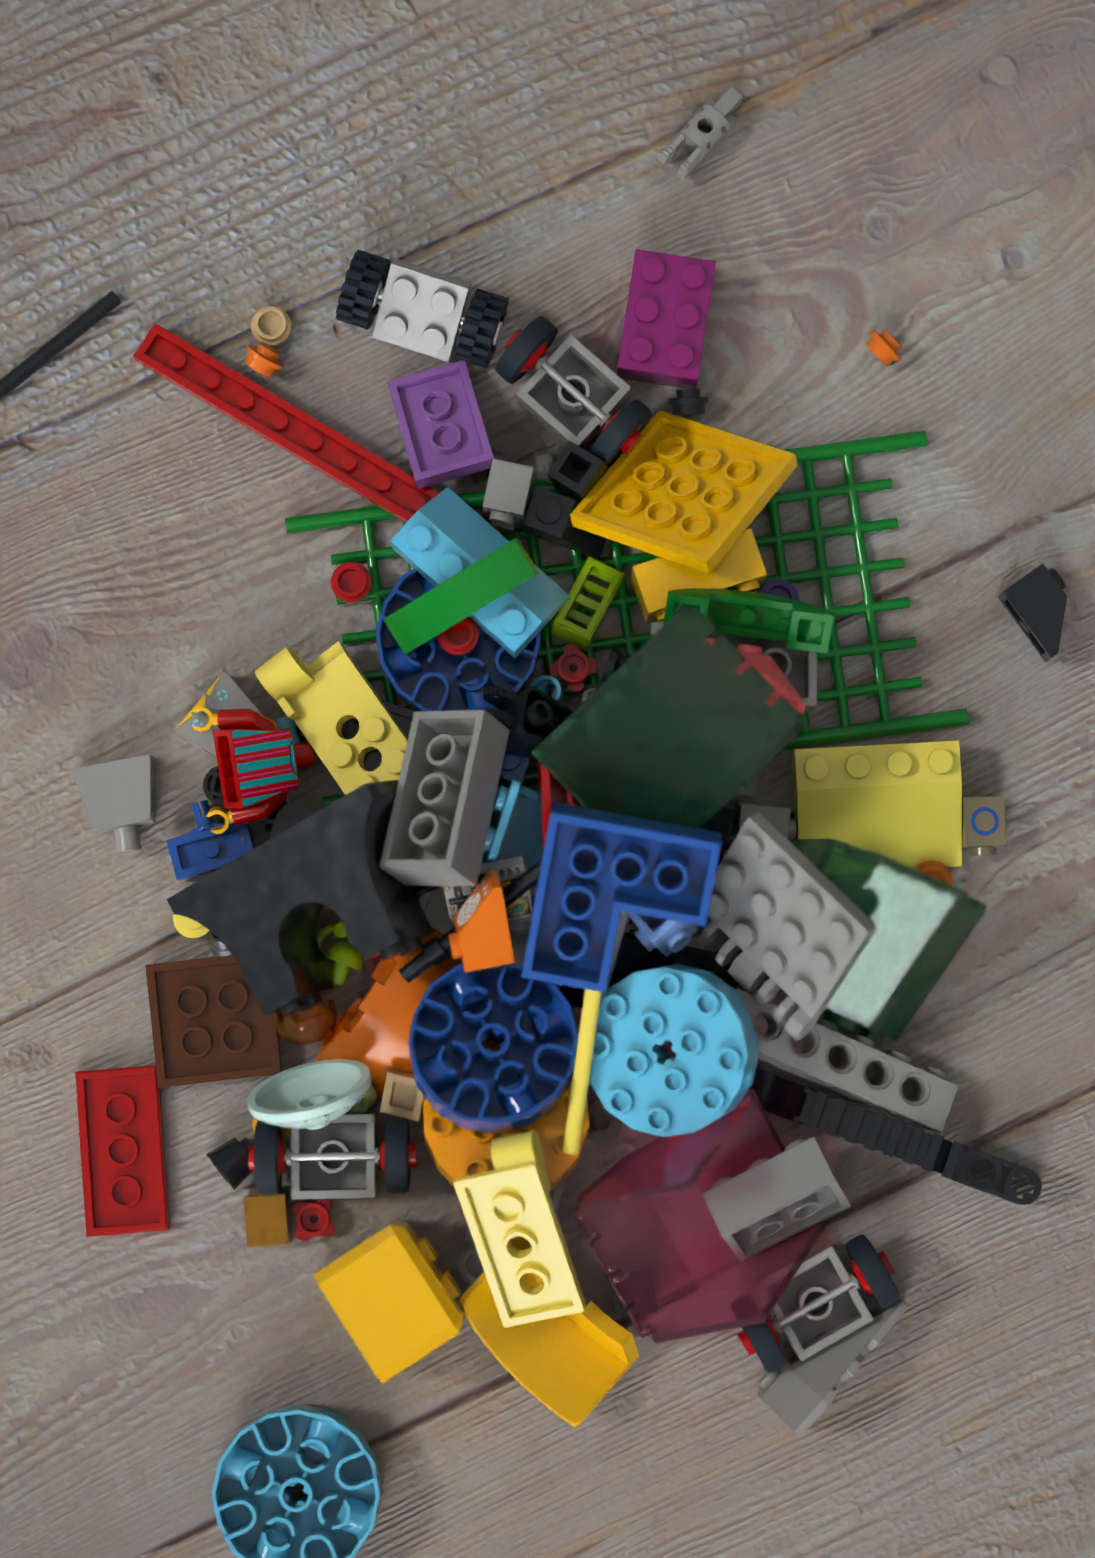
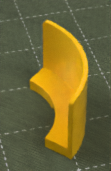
M516 1236L510 1242L518 1250H527L531 1247V1243L521 1236ZM485 1272L477 1278L459 1299V1305L466 1319L502 1366L541 1403L572 1426H579L640 1356L633 1334L606 1315L592 1301L585 1305L584 1312L504 1328ZM536 1273L522 1275L523 1281L530 1286H539L544 1283L543 1279Z

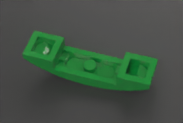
M516 537L383 620L405 655L539 574Z
M712 588L677 589L668 591L662 632L704 637V632L709 631L785 641L786 648L828 654L835 615L834 612L818 606L763 593Z

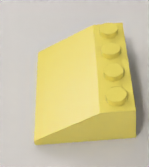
M959 741L795 749L791 753L795 818L797 819V849L823 874L915 869L919 864L929 860L939 861L947 867L962 866V775Z

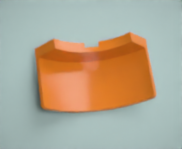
M432 927L434 932L421 939L424 945L435 936L440 938L444 934ZM422 947L403 957L399 954L386 961H383L381 958L371 974V977L377 981L373 983L364 998L358 994L345 1012L330 1026L316 1059L320 1061L350 1059L364 1063L370 1070L371 1085L376 1090L377 1097L382 1099L386 1075L389 1070L395 1069L413 1074L408 1047L413 1015L431 983L457 965L462 964L461 958L453 959L451 951V956L438 966L433 964L410 983L402 977L399 969L424 951Z

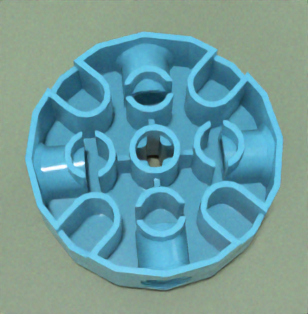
M673 964L634 972L608 989L600 1001L589 1083L605 1109L631 1129L661 1137L695 1133L735 1110L753 1084L760 1052L756 1031L754 1032L752 1019L745 1009V1003L733 987L711 971L683 964ZM669 1042L673 1043L671 1050L677 1053L672 1058L669 1056V1050L666 1048V1044Z
M300 1404L269 1410L239 1431L218 1462L211 1494L217 1524L232 1552L239 1558H353L373 1530L383 1489L377 1457L362 1432L334 1411ZM298 1482L304 1485L303 1491L308 1496L302 1495L299 1500H294L291 1498L293 1491L288 1486L294 1487Z

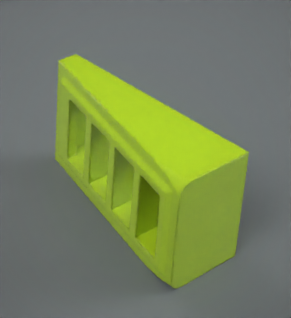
M589 556L568 594L570 599L560 609L553 622L551 634L569 644H576L580 649L587 651L625 577V573ZM589 575H592L609 583L610 586L606 589L587 579ZM582 590H585L601 598L602 601L599 603L580 593ZM574 605L594 613L593 618L574 610Z

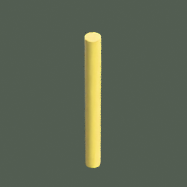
M585 989L562 1149L563 1153L577 1155L580 1150L602 992Z

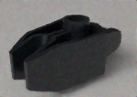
M489 685L484 688L483 699L488 704L490 703L499 709L489 707L482 710H486L510 730L505 751L534 759L541 755H573L584 752V748L576 742V740L587 734L584 724L574 711L542 690L532 686L517 694L499 685Z

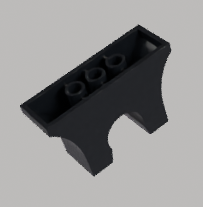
M399 780L366 783L167 899L173 914L181 915L200 923L216 935L229 949L244 972L264 1015L281 1012L282 1016L285 1017L299 1010L301 1012L307 1011L324 1002L321 995L334 988L329 962L319 949L315 933L318 915L325 905L335 911L345 926L347 938L365 959L381 956L383 961H386L399 954L401 957L406 956L423 947L421 939L434 932L412 886H405L379 868Z

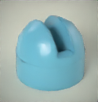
M543 675L532 682L530 687L535 686L546 694L549 693L550 684L554 685L555 688L551 697L560 703L562 702L564 690L556 678Z

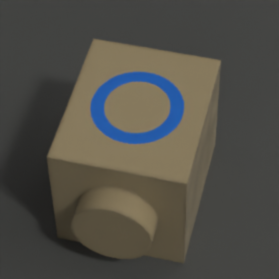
M1004 796L963 797L962 849H971V856L996 855V848H1002L1007 845Z

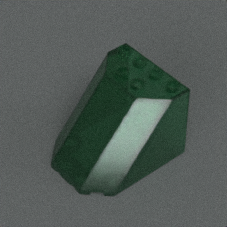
M833 838L795 839L793 845L878 926L872 938L824 1009L821 1019L832 1022L842 1029L846 1028L852 1031L857 1026L861 1028L858 1035L880 1045L884 1038L897 1041L985 913L987 905L968 897V894L959 888L872 851H864ZM769 976L766 977L764 982L757 988V990H759L761 986L770 978ZM782 989L777 992L788 997Z

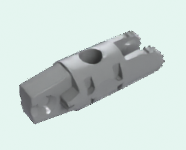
M730 87L717 102L710 98L657 156L658 160L665 165L684 146L692 153L680 165L677 176L684 181L736 123L737 120L732 115L741 105L743 96L733 87ZM704 129L707 130L709 133H703L700 130Z

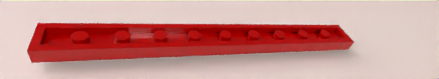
M156 323L133 355L136 362L405 523L421 507L439 494V492L429 486L417 489L415 479L411 475Z

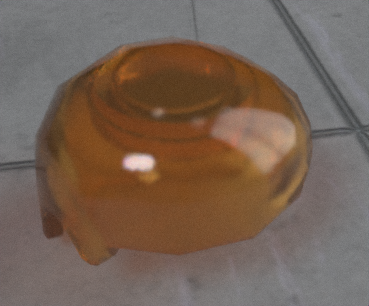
M331 999L329 1000V1007L325 1002H322L304 1012L299 1010L285 1017L282 1016L281 1012L273 1013L276 1029L283 1039L294 1044L309 1045L320 1042L334 1031L337 1011Z

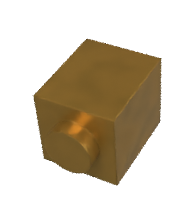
M253 1187V1195L243 1197L247 1247L291 1243L288 1192H282L277 1195L257 1194L256 1187Z

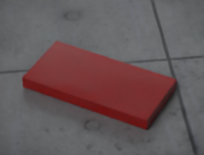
M156 1065L75 1072L86 1237L170 1230L161 1089L158 1088Z

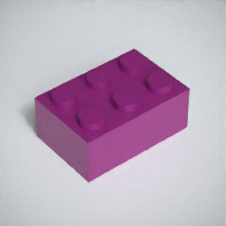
M635 250L617 366V375L621 379L684 389H696L716 261Z

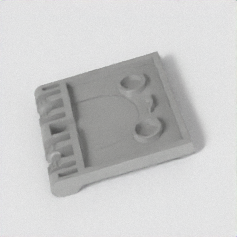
M758 812L747 818L717 868L706 926L695 925L698 930L691 937L696 938L701 934L697 943L703 949L711 947L718 940L720 934L724 932L730 939L721 947L715 958L722 967L729 964L742 949L743 952L733 961L728 973L748 993L755 991L764 982L766 977L769 976L770 978L761 986L756 994L755 1000L762 1006L766 1005L782 989L788 997L779 1004L773 1018L779 1024L788 1020L784 1029L796 1041H799L813 1028L878 926Z

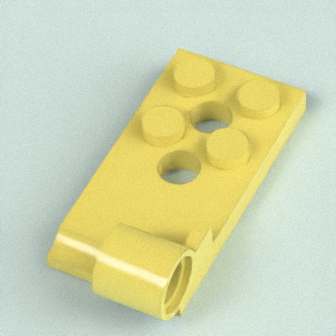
M337 641L307 666L291 647L286 646L255 670V674L262 686L278 702L287 717L294 720L345 795L366 783L399 780L408 737L341 642ZM351 718H356L359 722L357 735L351 739H344L342 736L343 724ZM372 750H379L382 756L380 766L373 771H367L364 767L365 756Z
M532 1130L493 1139L491 1142V1154L495 1170L455 1178L453 1183L504 1328L584 1312L586 1301L549 1195L551 1183L545 1169L544 1150L538 1133ZM521 1236L531 1243V1247L527 1250H518L510 1244L509 1240L513 1237ZM536 1273L543 1279L544 1283L539 1286H530L523 1281L522 1275Z

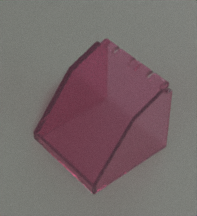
M754 1089L746 1092L735 1110L706 1128L695 1133L669 1137L660 1136L626 1155L576 1197L580 1204L571 1212L572 1216L586 1239H589L596 1232L597 1236L589 1242V1246L604 1273L614 1271L608 1277V1280L622 1305L628 1307L634 1300L635 1304L628 1310L627 1314L641 1338L652 1335L654 1343H660L764 1323L827 1226L823 1220L740 1262L721 1236L702 1193L710 1190L711 1185L719 1179L725 1177L733 1178L747 1171L753 1162L762 1158L771 1159L785 1151V1147Z

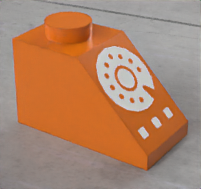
M488 871L453 917L456 933L448 934L453 959L461 958L465 973L515 963L502 886L497 871Z

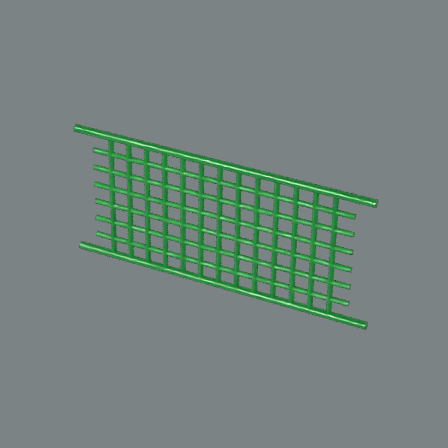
M925 430L785 449V451L796 454L797 464L802 463L806 490L775 493L766 504L771 535L754 538L758 547L773 545L777 574L766 576L763 585L773 579H783L790 583L819 580L823 608L834 612L835 616L828 654L817 652V661L831 660L835 688L817 691V702L837 700L840 726L811 730L808 711H804L801 717L798 716L800 728L798 732L770 735V728L768 726L764 752L969 724L966 708L891 719L887 692L922 687L921 677L885 681L881 652L915 648L916 639L915 637L887 641L879 640L875 612L910 608L909 597L875 602L873 600L870 572L904 568V559L900 557L868 562L864 533L898 528V519L890 518L862 522L858 493L892 489V479L887 478L856 483L852 456L927 446ZM842 458L845 484L816 488L812 462ZM551 482L537 483L533 485L530 503L537 486L566 497L569 496L555 489ZM486 491L457 495L471 508H479L483 506ZM847 495L851 524L822 528L818 499ZM807 500L811 529L782 533L778 504ZM377 505L285 518L287 534L362 524L365 550L332 554L331 563L332 565H338L346 562L367 561L372 586L369 594L359 602L372 600L377 628L383 607V599L387 598L393 587L381 588L378 559L400 555L392 549V546L376 548L373 522L399 518ZM515 529L513 533L499 532L508 541L516 537L519 540L527 539L531 561L547 576L573 573L575 583L586 560L582 561L581 553L570 550L571 562L542 566L538 537L524 533L523 529ZM853 534L857 563L828 567L824 538ZM609 539L611 557L600 558L598 561L624 573L623 566L640 564L659 557L647 552L622 555L620 543ZM813 540L817 569L788 573L784 544ZM408 563L409 571L412 570V569H414V568ZM859 574L863 603L834 607L829 578ZM625 577L616 593L617 596L614 597L609 607L619 608L622 636L593 640L587 651L580 649V652H584L587 658H594L596 660L595 651L624 647L625 657L632 658L636 656L635 645L650 643V632L633 635L629 605H636L639 602L636 594L627 595ZM582 590L580 594L587 597L586 591ZM336 597L337 605L348 604ZM594 599L599 603L602 601V599ZM574 605V610L590 617L589 611ZM865 614L869 643L840 647L835 618ZM548 622L540 631L542 647L540 648L538 659L544 658L546 675L551 676L549 666L552 662H555L554 656H561L564 653L563 649L567 644L553 646L550 622ZM376 629L341 634L342 644L377 640ZM871 654L875 683L845 687L841 658ZM382 666L380 670L362 672L368 682L383 680L386 702L397 705L395 689L383 671ZM598 672L587 677L588 682H583L584 687L579 692H571L568 690L567 685H562L564 696L584 693V691L590 688H604L599 686L601 680L598 679ZM638 674L631 698H642L641 689H637L639 676L642 674ZM551 684L548 693L549 696L552 695L553 690L555 688V686ZM877 694L880 720L851 724L847 697ZM406 706V707H404V708H407V709H410V710L419 712V711H418L417 709H415L413 706ZM698 710V711H710V712H722V713L746 712V711ZM756 711L757 716H767L768 719L767 711ZM352 718L353 725L359 724L356 718ZM637 740L639 753L646 752L649 749L648 740ZM679 743V748L670 749V753L673 756L682 757L687 755L692 747L687 743ZM727 746L716 747L712 750L710 757L713 759L727 758L731 754L732 749ZM528 767L522 786L538 784L537 768ZM345 794L322 797L323 808L342 798Z

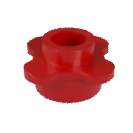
M567 644L559 660L550 664L549 673L552 677L560 678L564 681L569 691L579 692L583 689V682L586 678L597 672L598 663L594 658H587L584 653L580 652L578 645ZM575 664L577 670L575 672L570 671V665Z
M317 1199V1201L309 1203L299 1200L294 1203L292 1214L296 1216L298 1227L295 1235L299 1240L308 1241L312 1236L318 1235L328 1238L334 1234L336 1225L331 1221L330 1210L332 1202L330 1199ZM311 1215L317 1216L318 1220L316 1223L310 1221Z

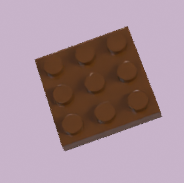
M233 955L145 965L158 1088L275 1075L282 1072L276 1013L264 1015L244 972Z

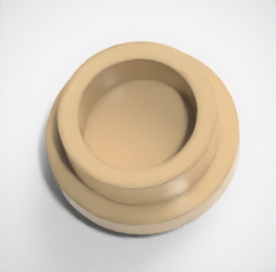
M266 306L254 314L251 321V330L259 343L264 342L274 347L284 343L290 336L292 329L291 320L283 309L276 306Z

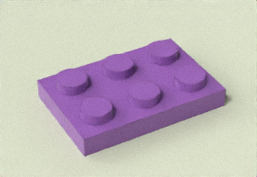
M458 361L387 382L417 489L491 468L494 457L465 361Z

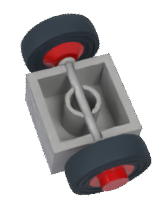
M540 316L523 330L519 329L506 343V350L500 357L495 370L505 381L513 384L520 380L528 371L535 368V374L516 393L517 405L564 446H566L568 441H571L584 449L600 432V436L593 444L590 453L603 460L607 467L623 452L626 455L629 454L643 437L640 433L649 422L652 412L642 402L635 399L617 413L630 399L631 387L571 334L547 358L545 355L554 341L558 329L548 319Z
M377 1113L344 1114L331 1121L327 1126L315 1130L307 1128L291 1129V1149H287V1153L286 1146L282 1141L281 1127L257 1121L254 1145H249L248 1153L249 1170H254L255 1187L259 1195L280 1194L282 1174L286 1169L287 1161V1166H291V1199L376 1198L378 1196L377 1164H379V1160L381 1169L385 1173L387 1192L407 1193L410 1189L411 1168H417V1143H410L408 1119L389 1118L386 1120L385 1138L381 1142L379 1152V1147H377Z
M864 1234L854 1237L845 1244L846 1251L852 1261L854 1275L852 1273L847 1274L833 1247L827 1243L757 1283V1287L774 1315V1318H772L773 1324L768 1316L760 1313L751 1298L732 1308L735 1317L743 1331L737 1334L749 1356L756 1353L768 1373L775 1372L787 1364V1359L780 1348L781 1338L777 1330L780 1334H785L796 1356L800 1361H803L873 1321L874 1319L857 1291L860 1288L859 1284L864 1291L872 1295L881 1309L892 1305L900 1299L899 1292L891 1278V1275L895 1273L891 1263L883 1251L876 1252Z

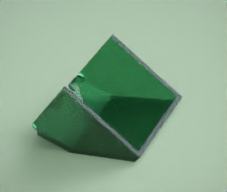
M685 604L638 646L531 753L584 808L699 829L777 756L804 726L799 722L802 716L782 696L771 707L765 702L776 689L752 665L740 676L735 670L746 658L723 635L710 645L705 639L716 627L696 607L691 610Z

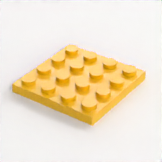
M659 410L640 433L643 436L640 442L629 454L626 455L623 452L572 511L570 518L573 527L710 574L798 466L796 454Z

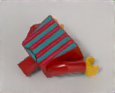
M198 707L192 711L193 713L205 712L209 716V722L205 727H192L194 730L206 732L212 729L213 726H218L220 729L213 730V738L224 807L216 806L211 808L206 817L219 814L225 819V824L211 828L210 831L214 834L225 832L231 823L239 826L269 818L286 801L288 791L298 787L297 769L313 765L314 754L310 744L305 742L293 745L290 730L278 729L273 719L252 709H220L218 713H213L204 707Z

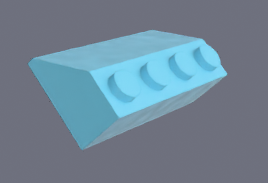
M449 487L421 507L390 540L392 549L435 587L509 542ZM535 564L534 566L539 574L469 616L514 658L522 652L570 599V596Z

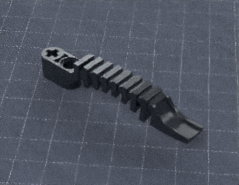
M757 1068L753 1084L740 1101L801 1125L805 1123L807 1127L822 1132L824 1130L826 1134L831 1136L843 1137L847 1142L856 1145L857 1143L862 1144L866 1149L881 1151L885 1156L903 1159L902 1162L912 1166L913 1164L919 1165L923 1170L931 1173L935 1171L942 1174V1177L1015 1204H1031L1041 1194V1180L1036 1172L1029 1168L957 1141L950 1142L941 1135L926 1133L922 1128L907 1126V1123L903 1121L888 1119V1116L884 1114L869 1112V1109L865 1107L851 1105L852 1103L846 1100L834 1099L833 1096L827 1093L815 1092L810 1087ZM978 1160H987L994 1166L995 1176L987 1184H979L972 1178L971 1167ZM1024 1174L1030 1177L1029 1184L1034 1186V1191L1032 1194L1025 1193L1021 1199L1015 1196L1016 1189L1011 1186L1012 1179L1020 1180Z

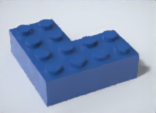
M554 802L549 819L521 977L606 993L621 911L706 926L722 833Z

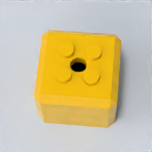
M397 1219L323 1266L313 1275L323 1294L382 1384L459 1334L465 1316L459 1305L458 1298L462 1291L449 1271L442 1273L437 1266L435 1260H437L439 1255L428 1237L425 1235L420 1238L410 1222Z

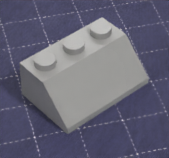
M815 1137L808 1140L800 1139L794 1141L785 1148L783 1153L771 1159H759L753 1162L747 1171L733 1178L725 1177L719 1179L711 1185L710 1190L702 1193L721 1236L740 1262L851 1207L845 1192Z

